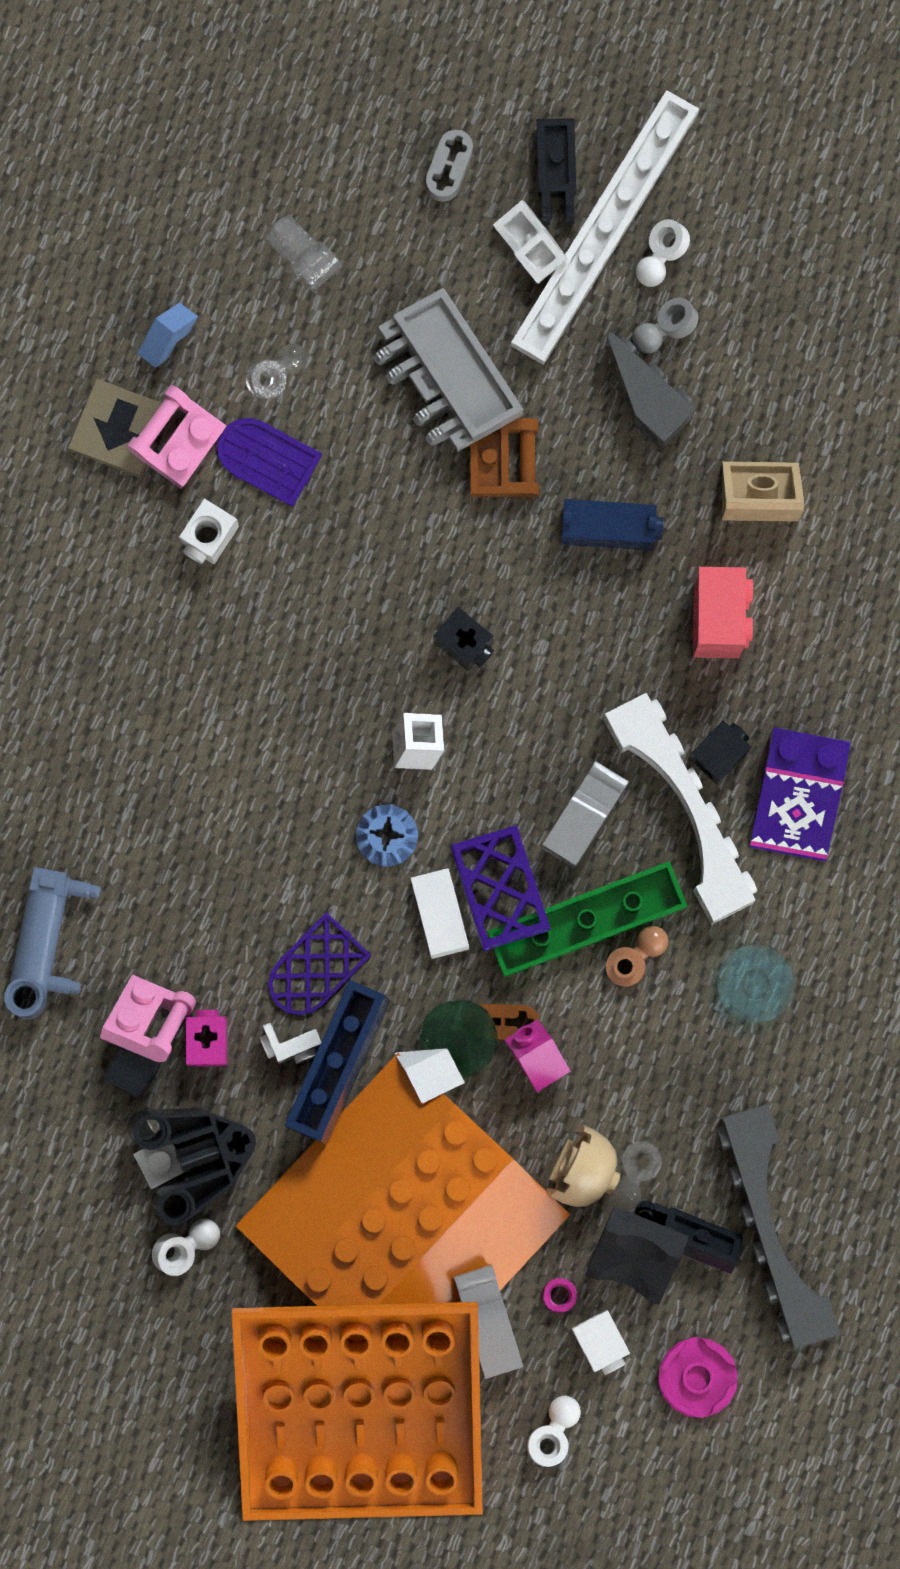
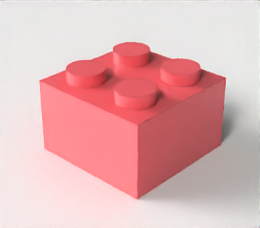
M698 568L694 580L693 658L739 659L743 649L749 648V641H752L753 618H746V610H749V604L753 601V579H746V568Z

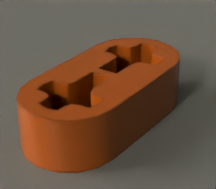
M478 1004L467 1013L465 1022L468 1032L476 1039L505 1041V1039L515 1034L518 1030V1027L505 1026V1019H518L520 1012L526 1013L527 1019L533 1020V1022L537 1019L540 1021L537 1012L530 1006ZM480 1011H487L488 1018L501 1019V1026H488L487 1032L481 1033L477 1025H472V1018H478Z

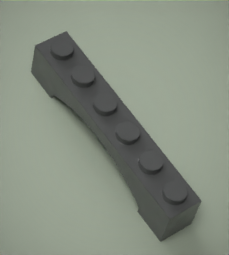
M769 1104L721 1118L722 1127L716 1128L718 1139L723 1151L730 1149L734 1165L728 1166L730 1178L734 1188H742L746 1203L740 1204L741 1213L746 1227L753 1226L758 1241L752 1243V1248L758 1266L765 1264L769 1275V1280L763 1282L770 1304H778L782 1318L775 1320L782 1343L789 1341L791 1348L796 1349L841 1335L829 1296L819 1297L801 1280L785 1256L773 1226L768 1203L767 1170L772 1146L779 1143L780 1139Z

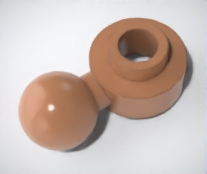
M658 926L645 927L640 931L637 938L638 945L634 949L622 947L609 955L606 962V972L611 981L617 985L627 987L633 986L642 980L646 971L645 959L648 956H659L667 949L668 936L662 928ZM623 959L630 960L633 965L632 971L626 975L622 974L618 969V965Z

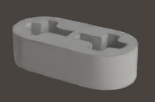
M451 130L442 136L426 177L427 192L431 198L437 201L445 202L456 197L473 153L472 139L462 130ZM456 141H461L462 149L466 152H458L454 163L448 161L450 158V148L447 147V144L454 145ZM445 169L450 170L449 183L453 186H445L443 191L437 190V183L433 180H440Z

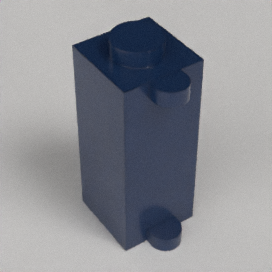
M564 499L561 545L653 550L655 540H662L663 517H657V505Z

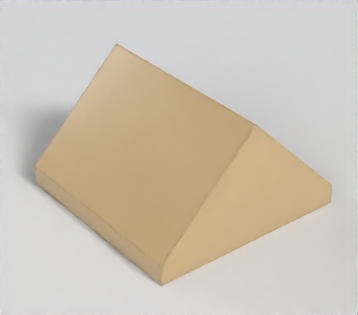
M722 461V520L799 521L804 511L799 463Z

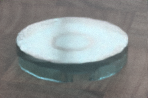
M751 945L739 948L725 959L718 970L716 988L719 1000L729 1014L740 1021L757 1024L771 1021L785 1011L793 998L795 980L792 968L784 956L770 947Z

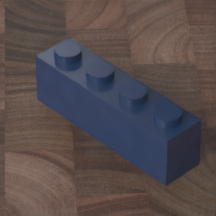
M352 980L348 981L287 1118L286 1127L327 1145L390 1004V1000L386 995Z

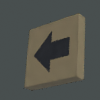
M96 379L69 444V451L141 478L146 463L132 454L126 446L133 437L137 438L162 403ZM155 439L154 442L151 444V446H150L151 449L153 448L156 439Z

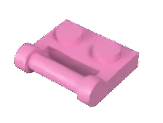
M170 385L163 394L165 400L137 438L133 437L126 448L181 489L223 432L226 425L192 401L182 390ZM178 408L187 415L159 454H157L150 446Z
M132 975L105 1022L100 1038L153 1061L164 1062L172 1051V1040L185 1016H189L196 1006V1000L188 992L179 991L175 993ZM160 1008L170 1011L157 1037L152 1039L146 1037Z

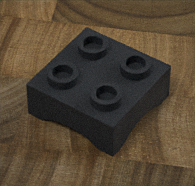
M614 1206L594 1249L585 1275L596 1280H612L623 1283L635 1289L647 1301L659 1305L670 1279L681 1261L689 1236Z

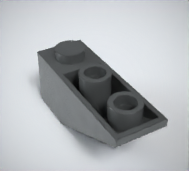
M610 332L607 335L606 348L633 424L662 450L693 419L695 408L692 405L694 402L684 390L678 387L674 390L664 381L666 376L657 365L652 362L646 364L636 355L638 350L631 341L624 336L618 338Z

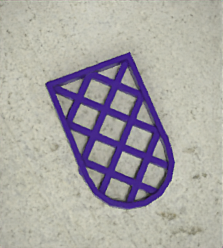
M326 912L284 956L280 957L270 973L268 984L270 995L276 1005L289 1014L301 1016L313 1013L328 1003L334 993L371 957V954L352 937L350 932L346 931ZM329 920L343 934H329ZM324 921L325 935H311ZM325 939V954H310V940ZM329 939H344V954H329ZM349 940L363 953H349ZM305 941V954H292ZM344 958V973H330V959ZM349 958H363L349 972ZM291 959H306V973L291 974ZM310 959H325V973H310ZM286 960V974H275L280 965ZM291 978H306V993H291ZM310 978H325V992L311 993ZM330 978H343L330 991ZM286 979L287 993H274L273 980ZM311 997H325L320 1003L311 1008ZM277 998H287V1007L280 1004ZM291 998H306V1010H291Z

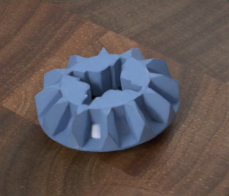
M392 804L374 806L362 815L356 829V842L360 852L368 861L379 866L389 867L404 862L412 855L418 841V830L413 818L406 810ZM387 819H391L392 832L398 833V835L404 836V838L391 839L386 851H383L381 838L376 837L375 834H370V832L382 831L384 825L387 824Z

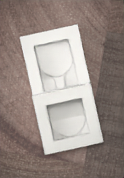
M523 200L493 224L515 252L514 255L538 284L568 259L541 221Z
M449 869L412 877L411 882L431 959L469 950Z

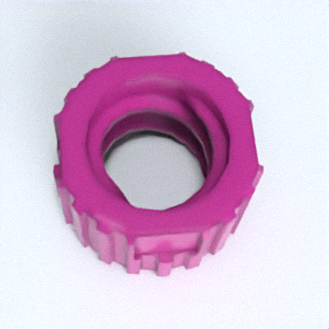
M555 1278L546 1283L547 1285L543 1288L544 1291L542 1292V1300H544V1305L552 1312L564 1313L573 1308L574 1304H576L577 1291L572 1282H569L568 1279ZM557 1286H563L569 1292V1298L563 1305H557L551 1300V1291Z

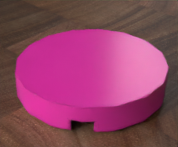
M692 1337L679 1341L666 1352L659 1365L658 1383L662 1396L674 1410L688 1417L703 1418L719 1413L730 1403L737 1389V1371L733 1358L723 1346L710 1339Z

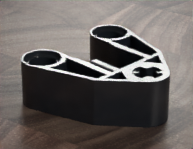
M203 1108L140 1110L131 1116L127 1125L128 1135L131 1140L148 1150L159 1149L173 1143L179 1144L209 1133L210 1137L175 1149L176 1158L182 1172L217 1160L218 1164L184 1175L182 1179L159 1187L152 1196L151 1204L153 1211L163 1221L171 1225H180L229 1190L237 1180L256 1146L255 1136L249 1128L237 1121ZM147 1120H155L157 1124L155 1135L150 1139H141L139 1136L140 1126ZM234 1132L242 1137V1139L237 1141L238 1148L236 1149L227 1144L232 1141V1133ZM172 1195H178L181 1198L180 1208L173 1214H165L163 1209L165 1200Z

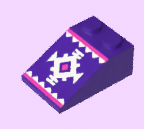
M775 727L772 729L769 735L750 848L827 861L851 742Z

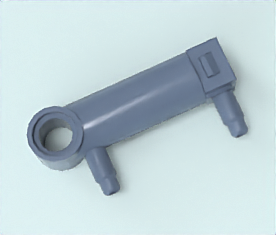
M34 867L10 983L4 993L5 1004L14 1015L23 1019H33L40 1016L48 1004V991L63 994L80 993V982L72 981L69 978L53 976L51 973L66 900L69 895L83 898H98L101 892L99 886L91 885L88 882L72 880L64 872ZM26 988L33 989L36 994L35 1003L30 1008L21 1009L17 1004L18 993Z

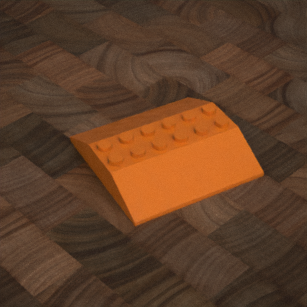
M397 1053L343 1110L327 1145L315 1140L239 1221L236 1227L317 1306L461 1302L453 1276L492 1264L499 1290L501 1291L571 1214L555 1199L549 1197L547 1191L447 1096L441 1094L422 1104L405 1069L396 1057L400 1056Z
M478 1302L232 1308L243 1521L483 1515ZM336 1506H353V1507H336ZM295 1507H315V1508H295ZM254 1508H276V1509H254Z

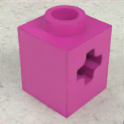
M195 1010V1017H186V1065L188 1067L228 1066V1019L226 1017H219V1010ZM209 1027L210 1031L218 1037L217 1040L210 1042V1048H205L202 1042L197 1041V1035H203L204 1028Z
M538 1019L529 1025L519 1028L515 1034L505 1039L524 1075L537 1092L571 1072L552 1037Z

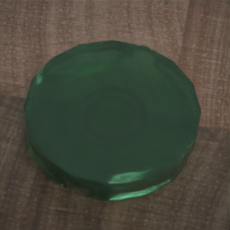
M453 999L437 1005L426 1015L423 1021L422 1034H420L422 1050L448 1049L462 1078L481 1072L492 1062L497 1050L498 1032L492 1017L483 1007L470 1000Z

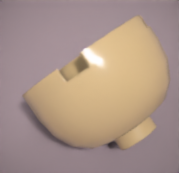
M581 1124L574 1130L581 1135L576 1142L567 1140L551 1172L549 1180L556 1183L555 1189L547 1188L549 1197L574 1207H585L595 1203L604 1193L611 1195L620 1179V1173L615 1171L617 1155L614 1147L602 1134Z

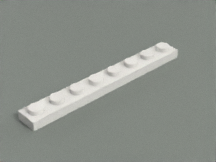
M666 90L565 255L568 259L555 270L512 340L511 346L542 365L545 364L698 115L699 108Z

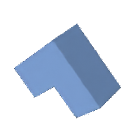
M179 302L155 318L137 354L155 368L169 358L176 343L189 334L198 316Z

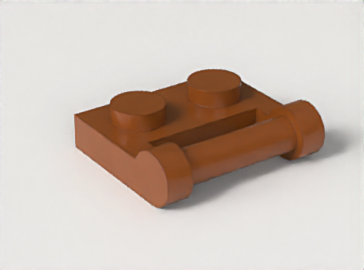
M518 418L470 445L471 497L537 498L540 496V484L536 483L535 434L539 433V421L537 419ZM508 433L520 434V482H509Z

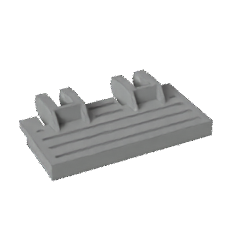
M444 288L394 314L391 320L378 326V330L386 342L399 335H402V337L376 352L373 358L380 366L387 364L406 352H409L412 357L388 371L385 376L388 382L393 385L409 377L425 403L440 395L442 397L416 413L414 418H412L416 425L419 427L424 426L446 413L451 417L449 421L428 433L425 439L429 445L439 444L449 438L458 452L523 416L524 409Z

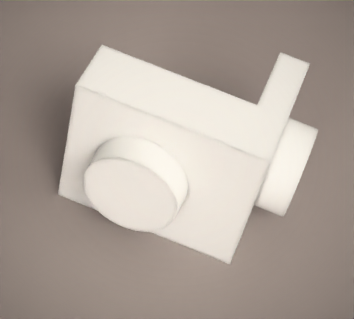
M271 1023L263 1025L266 1035L260 1037L268 1059L276 1056L279 1064L293 1058L296 1064L310 1060L316 1056V1049L321 1044V1039L316 1029L280 1044Z

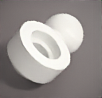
M667 219L660 221L654 226L649 236V245L653 254L643 258L636 267V276L641 284L647 287H655L662 283L666 276V267L664 265L666 260H676L687 251L690 236L688 230L683 225L674 220ZM676 237L674 244L669 247L670 241Z
M199 1219L191 1225L188 1236L185 1238L175 1233L162 1236L157 1240L152 1250L154 1265L170 1276H178L185 1273L193 1264L194 1250H209L217 1245L220 1239L219 1227L210 1219ZM174 1247V1255L167 1259L166 1253L168 1249Z
M560 1396L554 1399L549 1407V1417L551 1419L549 1426L537 1428L529 1436L527 1451L530 1458L536 1464L544 1467L555 1466L566 1457L568 1441L563 1432L565 1428L574 1426L581 1414L580 1406L575 1399L569 1396ZM545 1438L552 1440L554 1443V1450L550 1454H544L540 1450V1443Z

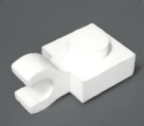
M148 1120L139 1129V1136L143 1140L150 1139L155 1135ZM174 1144L154 1150L142 1149L133 1154L151 1189L186 1172L181 1171L180 1164L176 1158Z

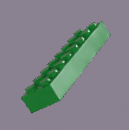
M668 861L545 908L544 910L551 928L550 931L492 949L505 979L687 908V904L671 863ZM537 912L519 918L517 921L527 927L540 923ZM503 924L488 930V939L501 935L506 925Z

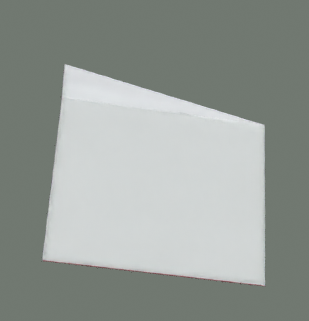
M448 1049L397 1052L400 1056L396 1057L405 1069L422 1104L465 1083Z

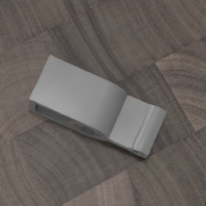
M595 761L579 789L546 838L542 849L575 869L629 781Z
M492 1264L453 1276L461 1302H478L479 1363L485 1379L522 1368L523 1363Z

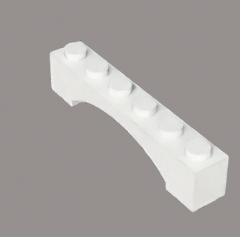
M647 693L605 713L603 720L620 752L631 751L660 773L674 790L688 814L696 835L701 862L700 885L696 886L693 892L710 924L712 925L753 904L755 901L753 894L757 892L755 883L747 871L741 873L734 859L739 857L737 849L729 836L723 839L716 826L721 823L719 815L711 802L704 803L698 791L703 788L702 783L693 768L686 769L680 757L685 754L684 749L675 733L671 735L667 733L662 723L667 718L658 700L651 701Z

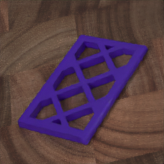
M517 825L463 842L454 843L450 846L483 951L551 930ZM513 838L517 850L513 859L494 850L499 841ZM474 849L483 853L474 870L464 866L461 856L462 852ZM490 857L509 865L499 883L480 874ZM515 869L524 872L528 884L525 894L506 886ZM476 881L495 889L485 907L476 903L472 891ZM501 893L520 901L511 918L492 910ZM526 905L536 908L540 923L527 927L517 921ZM487 917L506 925L501 935L487 938L483 926Z

